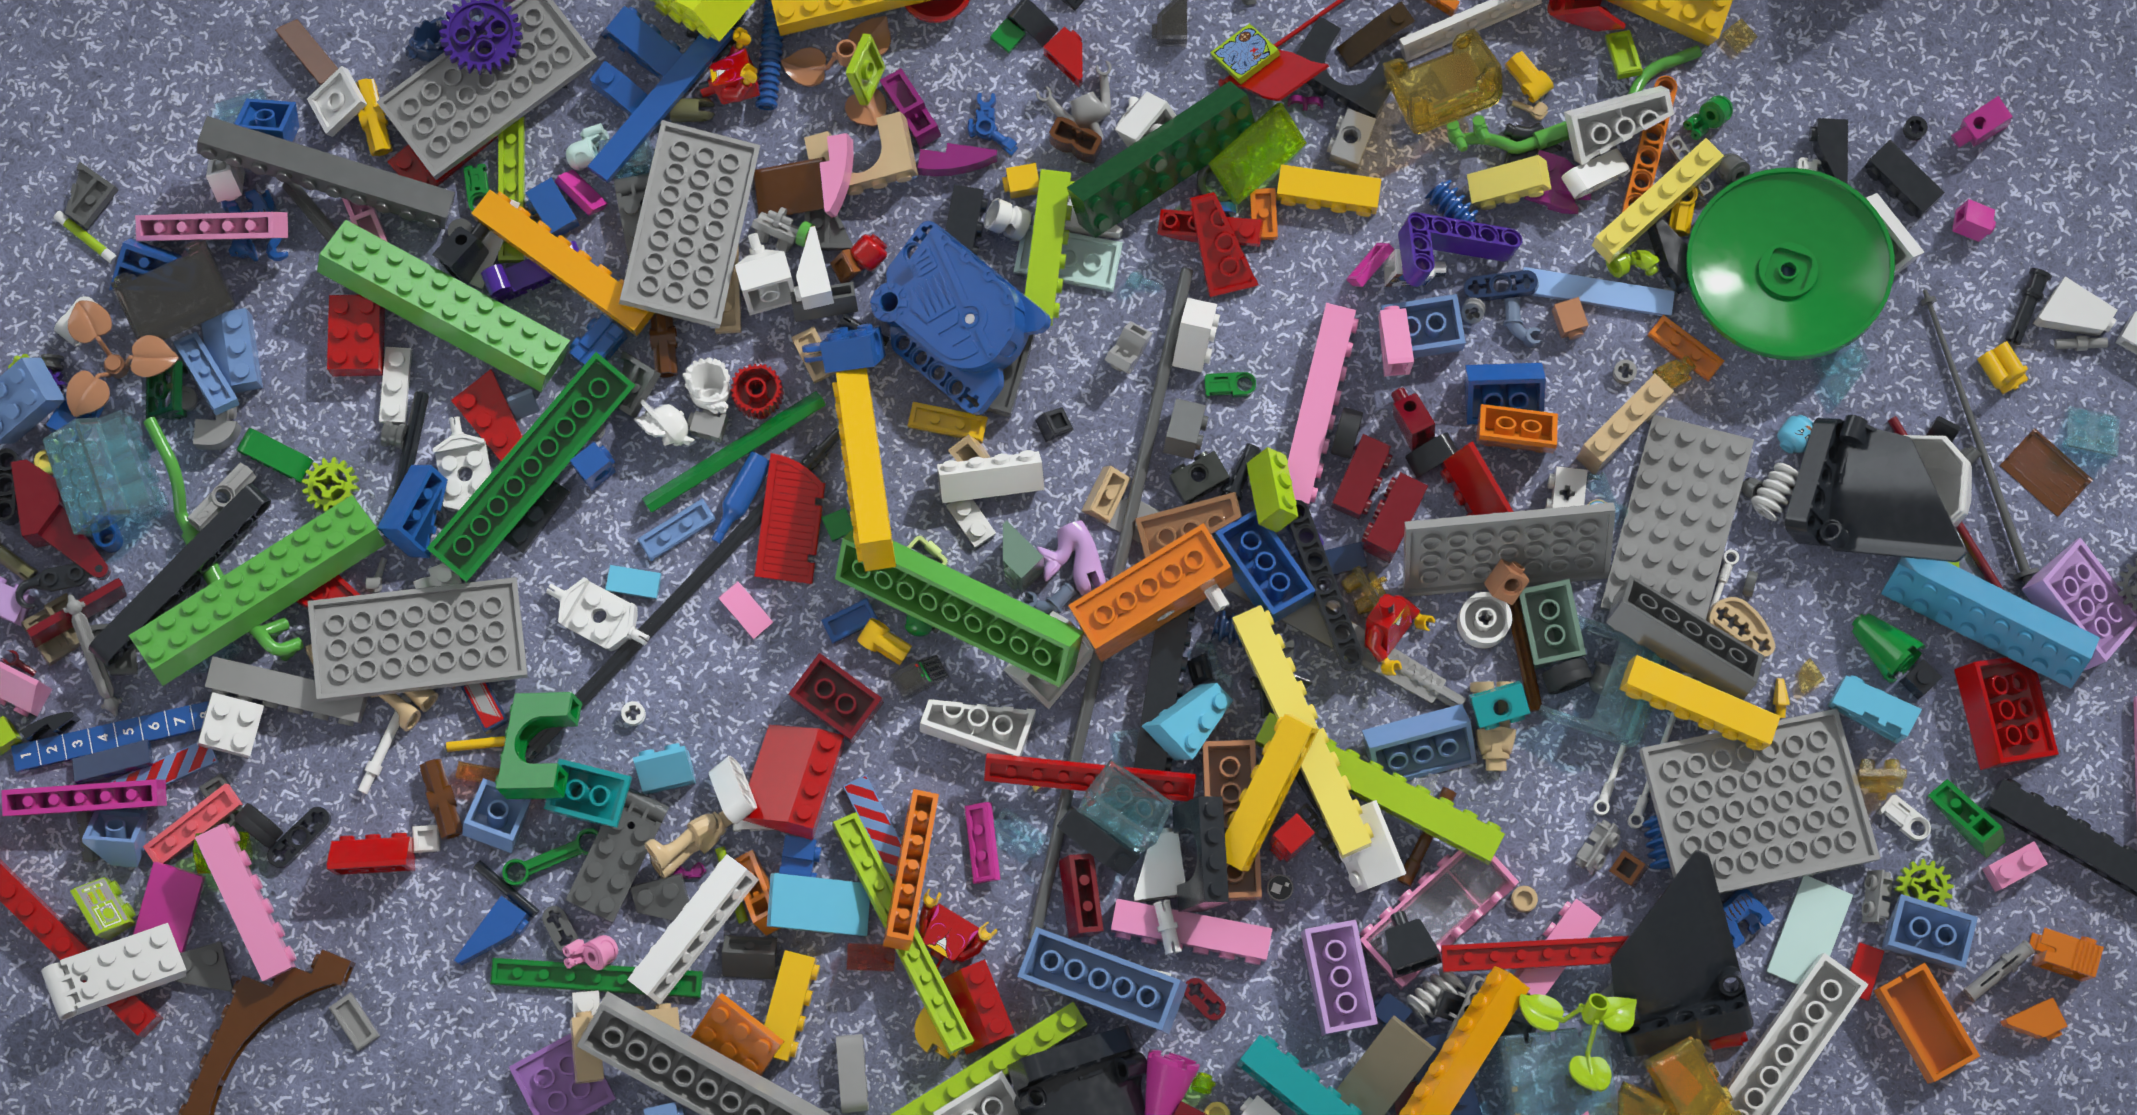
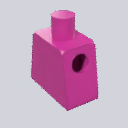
M1997 96L1965 117L1960 125L1961 129L1952 134L1951 137L1958 148L1968 142H1971L1975 147L2006 129L2013 116L2000 97ZM1974 125H1979L1982 129H1977Z

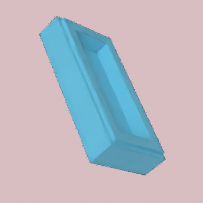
M610 565L605 590L657 600L662 574Z

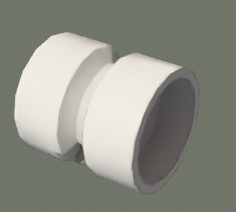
M996 198L992 201L986 212L984 226L990 231L998 234L1003 232L1005 237L1020 241L1029 228L1031 212L1019 206L1012 208L1011 203Z

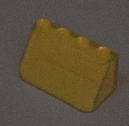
M1690 1036L1643 1061L1672 1115H1742L1739 1110L1735 1111L1730 1101L1733 1098L1727 1087H1721L1717 1080V1077L1720 1076L1719 1072L1712 1062H1707L1704 1056L1706 1049L1699 1038L1695 1040Z

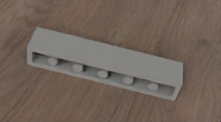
M212 656L205 687L212 688V692L225 696H227L228 692L238 694L237 699L252 702L253 698L263 700L262 705L275 709L278 708V704L288 706V712L301 715L306 710L314 712L313 718L328 721L329 716L339 718V724L352 727L354 722L362 723L368 697L317 702L315 680Z

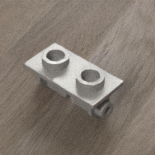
M1604 819L1601 823H1597L1588 837L1596 844L1592 846L1586 842L1575 857L1577 859L1575 862L1577 866L1583 869L1586 867L1592 876L1596 870H1600L1606 861L1605 856L1610 848H1615L1620 840L1621 832L1616 824L1613 823L1611 825Z
M1871 870L1867 872L1864 882L1866 889L1865 899L1861 908L1863 914L1862 923L1875 922L1876 925H1885L1886 921L1889 920L1890 902L1882 901V896L1891 897L1893 882L1891 873L1885 872V870Z

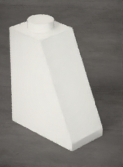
M2064 277L2033 324L2038 327L2099 336L2103 331L2109 332L2116 322V319L2113 317L2117 309L2069 278Z
M1172 828L1156 830L1157 834H1152L1134 893V902L1177 897V885L1185 883L1179 834H1174Z

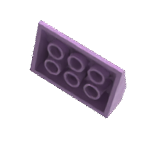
M2081 538L2076 539L2037 572L2021 589L2033 605L2100 637L2094 654L2084 670L2106 662L2137 626V610H2131V602L2124 605L2123 601L2126 595H2118L2121 589Z

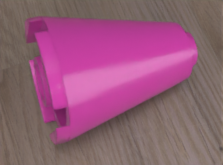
M1149 1050L1147 1055L1145 1115H1174L1193 1082L1200 1064H1196V1061L1174 1053L1160 1056L1162 1051Z

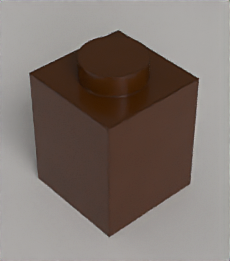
M1623 849L1609 872L1635 888L1649 866Z

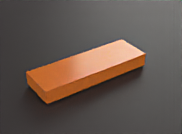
M1665 315L1659 319L1647 335L1708 382L1725 361Z

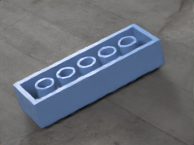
M1038 927L1034 931L1017 976L1032 984L1166 1034L1170 1033L1188 985L1174 977Z

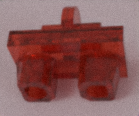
M848 943L846 970L894 972L895 948L885 947L883 944Z

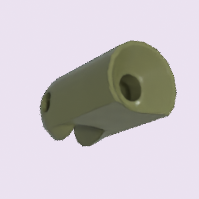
M705 97L681 98L670 111L671 122L709 121L715 114L709 111H699V108L713 107L715 104L712 100Z

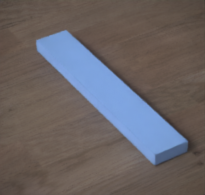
M1528 267L1523 268V270L1534 272L1538 278L1539 287L1532 294L1533 296L1564 301L1579 297L1582 304L1657 316L1665 315L1669 318L1672 316L1675 291ZM1524 278V282L1521 284L1525 288H1529L1530 283L1534 282H1530L1529 278Z

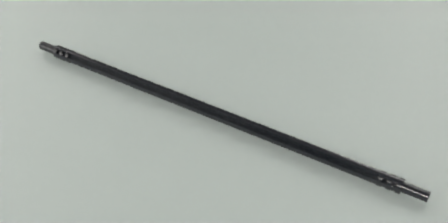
M835 428L819 446L816 444L799 463L812 472L827 456L826 452L840 439L839 430ZM764 499L637 630L649 635L651 638L761 524ZM628 639L575 694L582 702L581 710L644 645L634 639ZM564 727L547 728L537 733L527 746L525 753L526 763H531Z

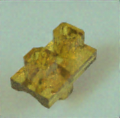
M1685 356L1679 361L1675 359L1657 367L1652 373H1656L1674 390L1692 379L1689 373L1696 366L1688 356Z
M1360 565L1353 568L1351 574L1342 580L1341 584L1347 594L1360 588L1364 596L1354 601L1353 604L1358 614L1362 615L1372 611L1379 602V598L1374 591L1375 589L1380 597L1386 594L1382 585L1388 580L1385 576L1378 579L1375 572L1372 571L1367 574L1371 581L1369 583Z
M1861 759L1857 773L1860 788H1868L1869 793H1877L1880 801L1886 800L1887 793H1895L1896 788H1903L1904 779L1907 778V770L1901 768L1898 759L1885 760L1883 764L1884 769H1875V761L1872 759Z

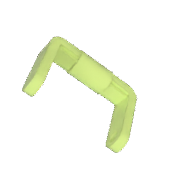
M917 536L907 546L912 549L920 542L925 546L924 549L933 557L943 562V565L947 566L948 564L947 558L941 554L942 550L932 541L928 542L922 536Z

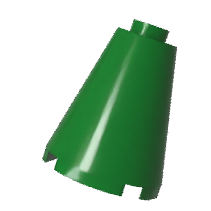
M1870 613L1866 615L1860 614L1852 623L1854 627L1852 633L1883 678L1890 684L1897 680L1894 676L1898 672H1902L1904 675L1922 655L1919 649H1925L1926 647L1921 641Z

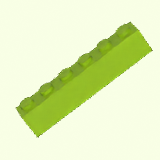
M1041 169L1025 296L1050 316V326H1053V319L1059 318L1060 303H1056V295L1062 294L1063 279L1059 278L1060 269L1065 270L1066 254H1062L1063 245H1068L1069 230H1065L1066 221H1071L1072 206L1068 205L1069 193L1067 187L1074 183V181H1071V172Z

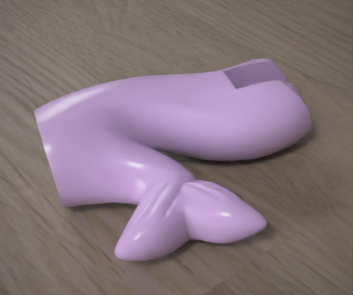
M1083 521L1069 523L1057 530L1058 548L1056 552L1037 547V551L1044 556L1045 567L1043 569V577L1045 582L1059 571L1060 567L1068 561L1073 551L1075 552L1073 579L1077 590L1082 596L1091 592L1088 573L1095 589L1106 582L1096 545Z

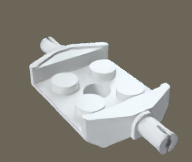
M456 416L449 418L451 436L434 447L433 452L436 456L438 471L448 479L443 506L459 511L491 474L486 441L483 438L464 434L461 429L460 417ZM463 468H470L473 472L472 478L468 481H461L459 479V473Z
M585 577L565 591L553 584L549 585L550 589L547 588L546 593L560 601L558 622L562 626L611 652L620 648L628 639H634L644 646L647 644L645 640L648 641L650 636L636 628L638 611L634 603L625 601L595 585ZM597 611H605V620L601 623L594 622V614Z

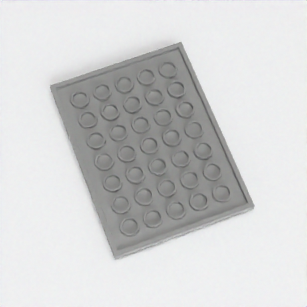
M1838 709L1779 720L1772 744L1760 751L1748 748L1746 743L1742 741L1726 739L1722 736L1721 732L1653 745L1639 750L1673 878H1675L1695 850L1709 855L1720 894L1880 860Z

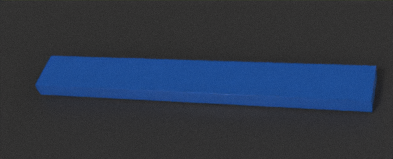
M730 29L720 42L712 37L706 39L700 34L591 161L588 169L606 183H609L733 38L734 30Z

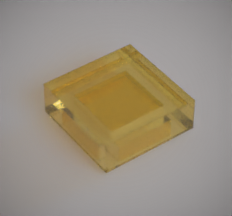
M1742 18L1721 35L1737 54L1758 37Z

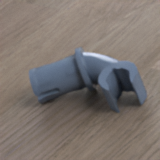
M1519 298L1505 299V321H1503V326L1507 327L1516 338L1522 340L1525 346L1535 348L1542 340H1534L1531 335H1539L1541 330L1536 327L1527 330L1522 326L1523 320H1521L1520 315L1521 300Z
M1067 582L1051 598L1047 597L1046 601L1038 600L1035 593L1028 591V596L1033 602L1027 605L1044 613H1051L1052 611L1061 613V608L1076 596L1077 592Z

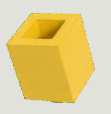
M1036 163L1006 168V177H1002L1004 192H1010L1011 199L1038 194L1039 178Z

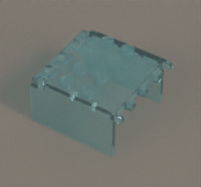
M1603 1024L1598 1025L1590 1052L1591 1057L1603 1058L1611 1069V1082L1608 1088L1602 1092L1593 1091L1578 1084L1571 1077L1568 1069L1573 1057H1585L1592 1025L1582 1026V1037L1579 1038L1576 1027L1557 1029L1554 1041L1551 1040V1033L1546 1031L1528 1033L1529 1044H1525L1523 1034L1499 1037L1494 1045L1503 1115H1582L1586 1111H1588L1589 1115H1619L1608 1034H1606L1605 1026Z

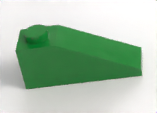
M1948 779L1928 795L1965 840L1985 858H1988L2006 842L2002 826Z

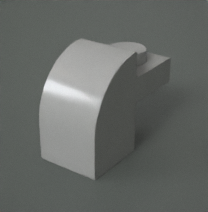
M1130 321L1123 328L1116 345L1108 352L1105 361L1110 363L1112 368L1130 374L1153 333Z
M237 406L216 415V420L195 419L193 445L200 450H221L232 445L241 432V426L237 421H232V419H236Z

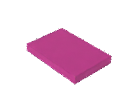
M153 862L133 935L168 923L179 952H185L206 876L160 862Z

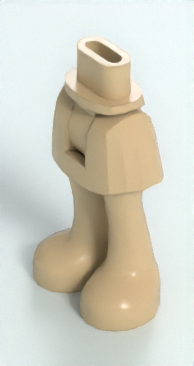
M1491 681L1470 683V690L1473 694L1494 688V682ZM1509 681L1496 682V687H1499V686H1502V685H1506V684H1509V683H1513V682H1509ZM1499 700L1498 713H1503L1507 708V703L1504 700ZM1510 720L1499 722L1500 727L1491 730H1485L1484 727L1475 730L1479 751L1483 755L1482 759L1486 760V771H1507L1506 760L1510 759L1516 738V729L1511 728Z
M432 689L403 692L423 712L428 711L438 699V693ZM396 693L370 696L371 698L379 696L393 707L399 715V725L405 731L411 730L421 717L419 710L407 703Z
M714 811L711 814H704L689 822L687 829L671 843L662 845L655 839L648 840L644 845L651 856L649 859L653 868L661 878L669 877L693 853L699 850L703 854L707 853L719 841L720 837L726 833L725 828L733 823L726 817L723 811L718 814Z

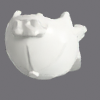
M710 357L705 360L700 358L698 362L693 361V365L687 367L686 373H683L686 383L685 387L688 389L693 403L700 408L710 410L714 414L718 412L726 413L728 409L726 401L730 396L731 388L729 384L730 375H728V369H725V363L715 358L712 360Z
M643 399L640 401L647 411H645L644 415L634 418V421L648 435H652L655 438L663 437L664 446L674 443V446H681L682 444L689 446L691 442L695 441V439L688 436V423L682 411L669 404L653 409Z

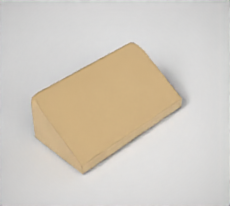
M1112 466L1103 467L1082 508V512L1110 523L1131 478Z

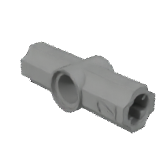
M240 462L186 519L196 530L201 531L246 485L252 483L257 477L249 467ZM216 493H225L228 497V502L224 504L218 502L215 497Z

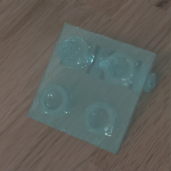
M2069 406L2067 438H2064L2062 448H2066L2067 452L2077 453L2082 449V455H2086L2087 451H2090L2089 456L2105 458V460L2118 457L2120 417Z

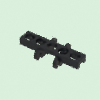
M1308 803L1303 804L1295 812L1315 832L1314 835L1322 843L1317 849L1321 851L1325 848L1337 864H1340L1342 862L1341 859H1338L1335 855L1336 845L1332 849L1328 847L1334 841L1327 826L1324 824V819L1321 820ZM1306 808L1310 812L1311 816L1309 818H1305L1302 815L1303 809ZM1315 818V821L1310 824V821ZM1322 828L1328 832L1327 837L1323 839L1318 836V832Z

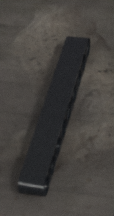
M254 484L246 485L94 638L89 645V651L107 667L116 664L135 645L129 635L167 612L269 508L271 499Z

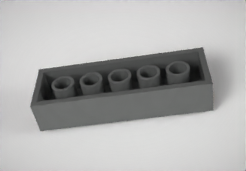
M1632 575L1628 577L1614 596L1606 623L1615 631L1622 632L1632 638L1638 645L1647 647L1655 652L1658 657L1670 661L1678 666L1681 671L1690 673L1700 679L1702 683L1741 700H1744L1756 685L1764 656Z

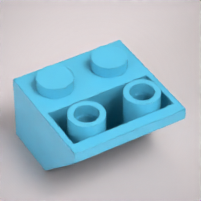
M679 743L670 744L664 747V751L644 750L639 752L638 757H633L641 789L645 795L696 783L690 753L685 746L680 747Z

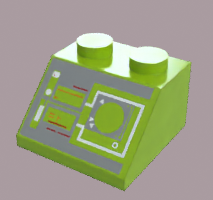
M103 877L70 890L96 936L109 941L136 924L133 919L136 913L128 902L124 904L120 897L123 891L115 880L111 881Z

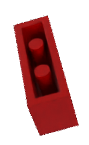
M1296 813L1273 834L1270 841V851L1279 861L1284 859L1288 863L1311 842L1315 832Z

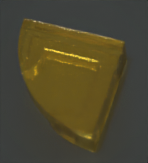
M1811 658L1800 668L1798 684L1802 694L1825 680Z

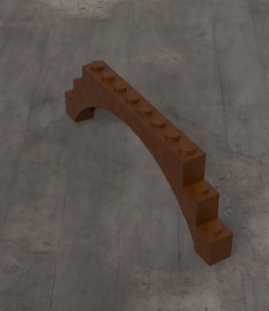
M322 949L321 953H317L312 961V974L295 967L272 978L271 981L274 982L272 987L246 976H242L241 980L238 979L232 989L233 999L230 1005L227 1004L221 1014L222 1024L212 1034L210 1040L212 1047L200 1062L199 1068L202 1070L198 1079L195 1078L189 1087L188 1093L191 1095L188 1102L181 1106L178 1115H215L222 1088L235 1062L263 1027L281 1012L304 998L337 985L346 987L356 963Z

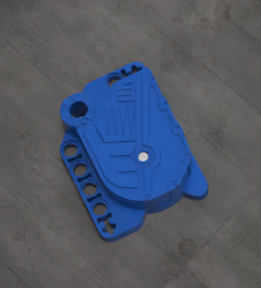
M925 221L919 225L889 265L886 273L887 283L880 285L875 290L870 301L872 313L875 317L890 325L892 349L965 411L973 415L983 414L1004 387L1003 369L1011 365L1018 358L1027 343L1029 335L1044 333L1051 324L1050 316L942 227L932 221ZM918 247V248L915 250V252L912 254L911 258H910V257H909L910 251H911L913 248ZM903 337H908L910 341L909 346L905 350H900V340ZM926 352V362L918 365L916 361L918 354ZM943 366L945 375L942 379L936 380L934 372L938 367ZM961 381L963 389L961 393L954 395L952 386L955 382ZM968 395L977 399L979 403L977 408L973 406L974 404L970 400L966 399Z

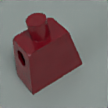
M1403 387L1391 393V397L1395 402L1393 404V417L1412 452L1435 438V422L1417 393L1408 396Z

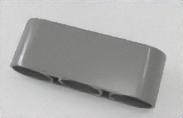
M863 1034L836 1036L842 1113L869 1111Z

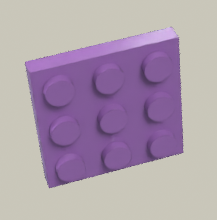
M571 1033L509 1066L533 1115H589L617 1100L605 1075L603 1081L575 1084Z

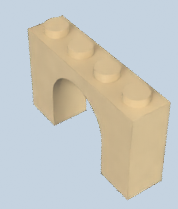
M901 112L876 118L882 144L880 157L870 169L860 173H852L847 194L859 195L865 189L872 187L873 189H881L886 187L887 183L894 181L899 183L907 182L913 176L918 175L907 119ZM829 131L804 137L809 160L824 157L826 161H829L827 136H832Z
M1655 373L1583 445L1576 459L1595 476L1613 458L1621 445L1645 421L1648 423L1666 405L1674 390Z
M671 1003L657 1004L653 1010H645L644 1006H635L680 1031L678 1007L671 1008ZM592 1012L575 1013L576 1017L570 1019L575 1084L603 1081V1061L577 1047L583 1032L593 1017Z

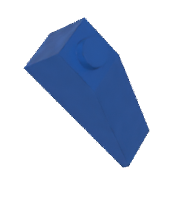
M604 61L589 79L595 91L630 116L648 96L626 75L607 61Z
M500 896L454 961L464 965L513 939L517 933L522 935L529 926L530 922L527 920L530 916L506 898Z

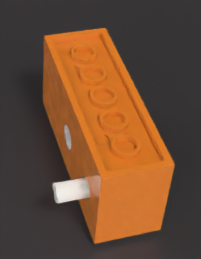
M1203 523L1068 606L1096 655L1103 662L1207 598L1216 612L1225 609L1229 602L1221 589L1235 581L1230 564Z

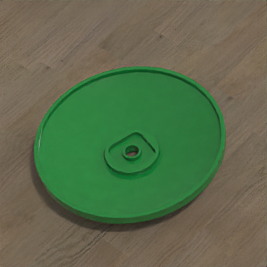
M1775 168L1755 172L1734 181L1722 189L1709 201L1697 218L1689 239L1686 257V272L1691 294L1697 307L1709 324L1736 346L1756 355L1780 360H1805L1825 356L1839 351L1860 338L1874 324L1884 309L1891 292L1895 271V256L1888 229L1872 204L1847 183L1822 172L1802 168ZM1786 266L1791 267L1795 270V274L1793 276H1785L1782 274L1781 269Z

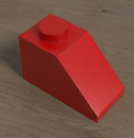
M1064 26L1043 46V54L1080 88L1083 85L1082 38L1074 30L1069 31Z

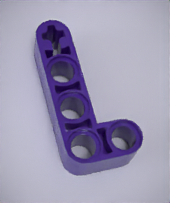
M570 241L572 244L570 247L574 249L576 252H578L579 248L577 243L575 241ZM530 259L506 269L501 264L493 265L481 272L490 297L502 304L504 303L503 300H512L528 293L527 290L529 289L533 291L551 283L550 280L552 279L558 280Z

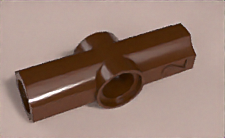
M655 313L651 318V328L649 329L651 349L654 352L655 370L661 374L660 378L677 376L676 349L678 348V342H676L677 331L676 326H674L673 317Z
M432 759L426 761L419 766L427 792H425L432 814L435 815L441 839L456 838L463 834V828L456 810L458 806L451 784H448L442 760Z

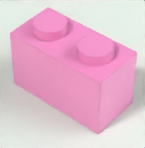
M2034 841L1982 870L1994 891L1997 892L2048 864Z

